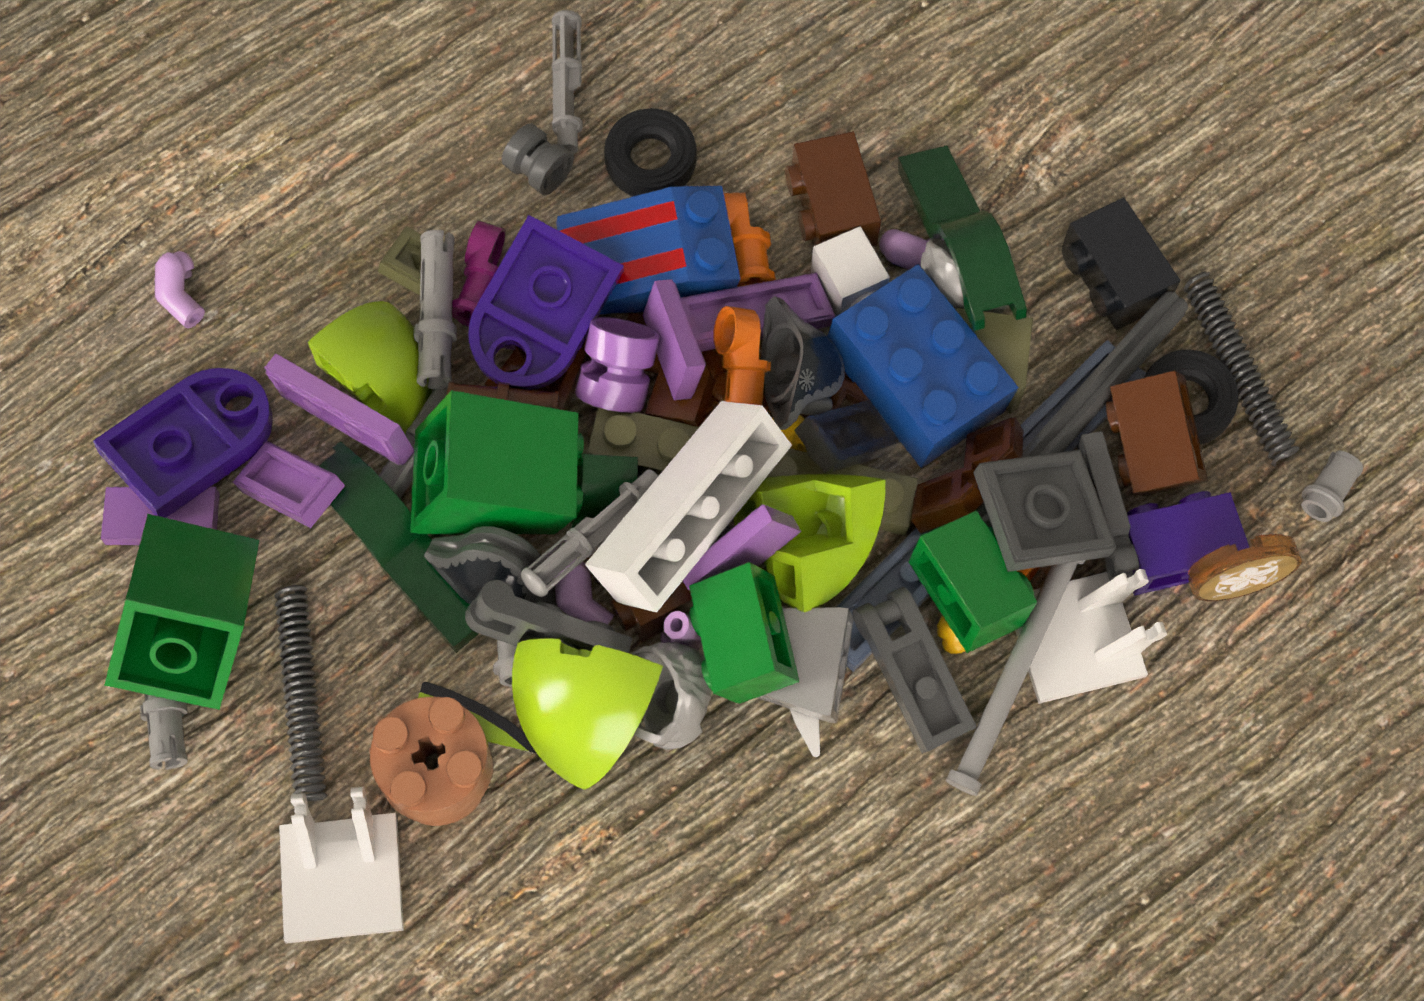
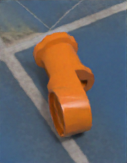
M744 192L724 193L740 274V281L736 287L776 280L775 272L769 269L767 250L771 246L770 233L760 227L750 226L747 197Z
M732 306L723 307L718 313L714 324L713 341L717 352L723 355L722 368L727 370L725 401L763 406L765 373L771 371V362L759 359L760 319L757 312L752 309Z

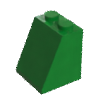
M451 390L415 429L410 532L417 534H465L476 527L488 526L501 528L515 534H557L578 516L583 502V491L581 486L577 485V465L584 449L583 435L578 433V413Z
M147 514L104 686L220 710L244 628L260 540Z

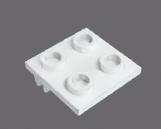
M1144 569L1137 570L1133 576L1128 578L1126 573H1122L1111 581L1107 572L1069 581L1028 670L1038 704L1144 678L1148 675L1141 652L1153 642L1167 635L1164 623L1157 622L1148 630H1145L1144 626L1131 630L1122 603L1132 592L1149 582ZM1041 588L1033 590L1035 599L1037 598ZM1023 627L1015 630L1017 638L1019 637Z
M364 787L351 788L350 795L354 802V809H351L352 819L315 823L308 808L306 794L291 795V804L295 810V815L291 816L292 824L279 825L285 943L404 931L397 814L372 815L367 803Z

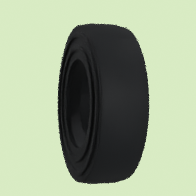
M647 108L628 113L613 125L605 142L604 154L608 174L619 189L632 197L668 187L685 186L692 177L696 167L697 147L692 131L677 115L662 109ZM657 139L668 146L671 156L665 165L650 170L636 165L631 158V151L642 140Z
M1177 350L1162 356L1152 364L1144 378L1175 370L1184 375L1186 380L1193 381L1202 386L1208 395L1209 401L1208 407L1204 412L1194 415L1200 445L1217 438L1231 423L1238 406V388L1230 370L1220 360L1202 351Z

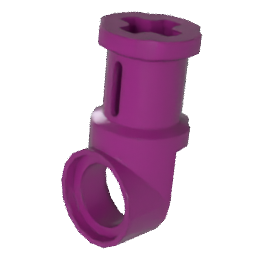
M477 221L470 234L465 252L466 267L463 272L466 280L458 299L452 301V317L469 327L470 319L477 303L498 269L497 264L505 242V228L483 221Z

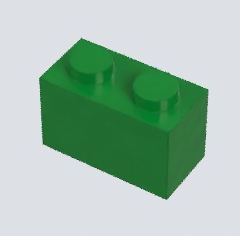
M977 511L921 535L908 561L966 653L1023 627L1037 604L1028 578L1021 572L1007 571L992 527H987Z
M748 562L689 585L693 606L690 608V619L694 630L701 638L705 656L701 663L702 674L713 694L741 704L800 682L775 575Z

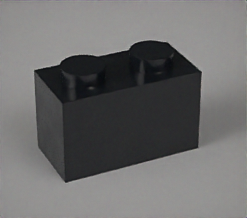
M1125 197L1070 223L1062 245L1063 259L1068 269L1075 275L1079 274L1089 288L1090 299L1095 310L1102 317L1107 316L1116 330L1141 319L1165 292H1176L1181 280Z

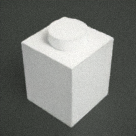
M861 226L813 247L811 273L818 274L836 316L889 283L890 277Z

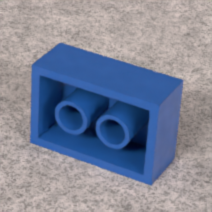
M919 264L833 318L827 335L842 356L845 373L872 402L876 412L921 468L966 439L967 434L979 430L1004 413L1019 388Z

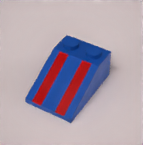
M722 185L668 187L557 217L556 225L558 231L624 265V272L600 314L644 312L654 281L672 279L676 284L680 297L736 288L740 281Z

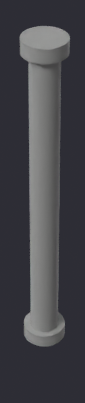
M1085 560L1051 566L1036 598L1037 604L1022 628L957 771L950 770L946 778V782L953 787L977 796L982 786L978 782V778L1077 564H1084Z

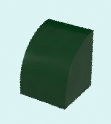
M582 455L577 465V485H580L583 491V502L580 513L570 522L571 528H574L586 517L594 519L620 496L619 487L624 482L633 483L637 479L638 457Z

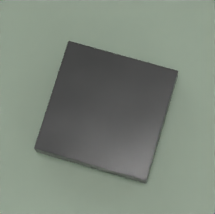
M1081 450L979 463L973 472L1008 572L1110 557L1117 548Z

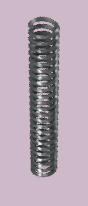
M1201 272L1189 279L1183 290L1188 293L1187 298L1192 300L1190 304L1195 307L1194 312L1199 314L1198 320L1203 321L1201 326L1206 328L1205 334L1209 335L1208 340L1213 343L1212 348L1217 350L1216 356L1221 357L1220 361L1231 373L1238 371L1233 375L1235 381L1242 378L1239 382H1236L1239 393L1238 399L1242 400L1241 405L1246 408L1245 413L1250 415L1249 421L1254 423L1253 429L1258 430L1256 435L1261 437L1260 443L1265 445L1264 451L1269 452L1267 457L1272 459L1271 465L1276 467L1278 460L1297 453L1299 447L1292 446L1296 440L1289 438L1292 434L1291 431H1285L1288 424L1282 423L1284 417L1278 416L1280 409H1273L1276 407L1277 402L1270 401L1273 397L1272 394H1266L1269 391V387H1262L1265 384V380L1259 379L1262 373L1255 372L1258 365H1252L1254 358L1249 357L1251 351L1245 350L1246 343H1241L1243 336H1237L1240 330L1234 328L1236 322L1230 321L1232 315L1227 314L1229 308L1223 307L1225 301L1219 300L1221 294L1216 293L1218 287L1212 286L1214 279L1202 280L1191 289L1188 288L1196 280L1210 275V272ZM1270 429L1265 433H1261L1263 430ZM1274 436L1270 440L1265 441L1268 437ZM1277 444L1273 448H1269L1271 445ZM1282 451L1277 455H1273L1275 452Z
M291 585L278 590L274 597L277 600L275 606L278 608L276 611V615L279 617L277 623L280 625L277 629L280 633L278 639L282 642L279 645V648L282 650L280 657L283 659L280 664L284 667L281 673L285 676L282 682L285 684L283 691L286 693L284 700L287 702L284 707L288 710L285 716L289 719L286 725L290 728L287 734L290 736L288 743L291 745L288 751L292 754L289 760L293 763L290 769L294 772L291 778L295 781L292 787L295 789L293 794L314 792L306 794L307 801H319L325 799L328 795L324 792H319L323 791L327 786L319 783L326 778L324 775L319 774L325 770L323 766L319 765L324 761L323 758L319 757L323 750L315 748L319 747L323 742L315 739L322 733L316 730L320 727V724L316 722L320 716L317 713H313L319 707L313 704L318 700L316 696H313L317 689L311 687L316 683V680L312 678L316 673L310 670L315 665L310 661L314 655L308 653L313 647L309 644L312 638L307 636L311 632V629L307 627L311 622L306 619L310 613L305 611L309 607L305 602L308 596L304 594L307 588L303 585ZM295 590L294 594L280 597L282 593ZM292 713L299 714L296 716H291ZM293 722H302L296 725L292 724ZM295 730H296V731H302V732H299V733H296V734L293 733V731H295ZM296 748H304L303 750L299 751L294 750ZM296 757H307L300 760L295 759ZM299 765H300V766H307V767H303V768H300V769H299V768H296V767L299 766ZM300 774L307 775L304 777H297ZM300 783H306V784H308V785H304V786H298V784H300Z

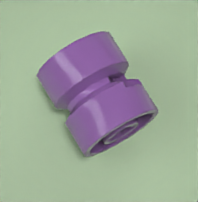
M607 317L592 319L585 345V351L591 357V360L581 364L575 391L576 396L583 402L611 411L633 413L644 409L650 379L644 373V369L651 368L654 365L660 339L659 333L652 328L628 320Z

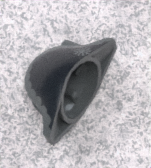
M774 296L765 304L761 360L771 362V371L765 373L763 394L775 423L780 430H786L796 422L800 414L825 419L829 417L832 411V400L830 397L838 392L842 386L845 377V367L842 356L832 340L822 331L800 318L784 300Z
M476 527L463 535L434 538L424 554V557L468 604H471L477 598V595L486 583L492 580H500L512 588L516 597L533 603L544 602L557 606L555 586L548 591L547 595L539 597L531 593L521 579L522 570L525 567L528 568L541 555L533 545L515 533L496 527Z

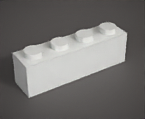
M721 401L585 565L616 602L657 613L790 449L792 444L763 406Z

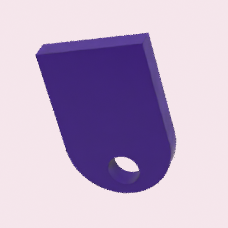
M528 215L477 303L470 319L468 331L469 344L473 357L481 371L497 384L499 382L510 383V388L536 390L558 380L575 359L588 336L591 320L598 318L624 272V265ZM508 345L518 346L526 354L525 364L515 372H504L495 364L497 352Z
M213 368L199 371L181 380L94 439L93 443L98 453L156 516L167 518L251 459L268 440L272 430L273 415L263 387L254 378L234 369ZM246 396L252 399L251 404L243 410L230 411L225 409L226 404L235 397Z

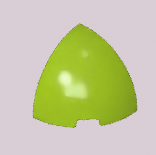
M374 301L360 305L333 320L308 341L317 366L351 393L357 401L399 424L404 434H406L407 429L411 426L431 395L432 389L428 388L429 377L427 378V385L424 387L417 383L419 343L414 340L413 325L399 309L385 301Z
M842 474L787 475L766 477L734 516L733 520L736 526L761 505H766L789 514L795 519L802 532L764 562L767 572L775 575L779 596L784 603L792 608H797L801 612L810 611L812 608L825 604L839 594L856 576L865 563L880 528L885 502V479Z
M541 638L517 643L513 659L512 691L521 727L533 749L549 768L569 783L586 790L606 775L629 744L648 708L663 666L647 659L600 645H595L592 651L575 649L562 643L560 639Z

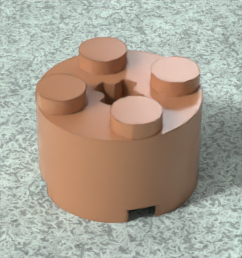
M449 697L413 699L396 707L385 718L381 719L374 728L370 748L372 774L389 804L400 814L421 824L442 826L465 818L480 804L492 779L493 757L478 720L458 701ZM437 753L439 756V767L434 770H428L425 765L426 757Z

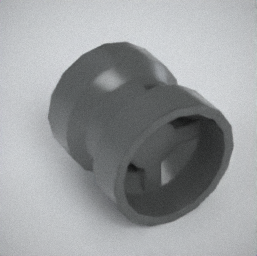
M529 123L521 127L511 137L503 151L501 160L502 164L516 175L524 174L527 176L529 185L539 193L548 195L556 190L568 176L573 166L574 154L561 144L552 145L547 141V134L533 123Z

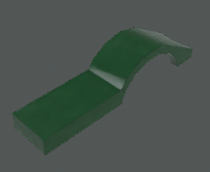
M945 145L898 157V173L930 239H944L949 248L959 276L964 309L974 331L985 328L983 311L1009 305L1016 320L1026 318L1027 307L1002 230L991 213L985 210L980 211L948 146Z
M340 441L333 447L334 454L319 465V467L335 474L345 485L329 506L360 539L387 577L457 653L479 634L473 631L465 620V612L470 604L455 592L424 557L432 539L427 534L410 532L411 512L368 464Z

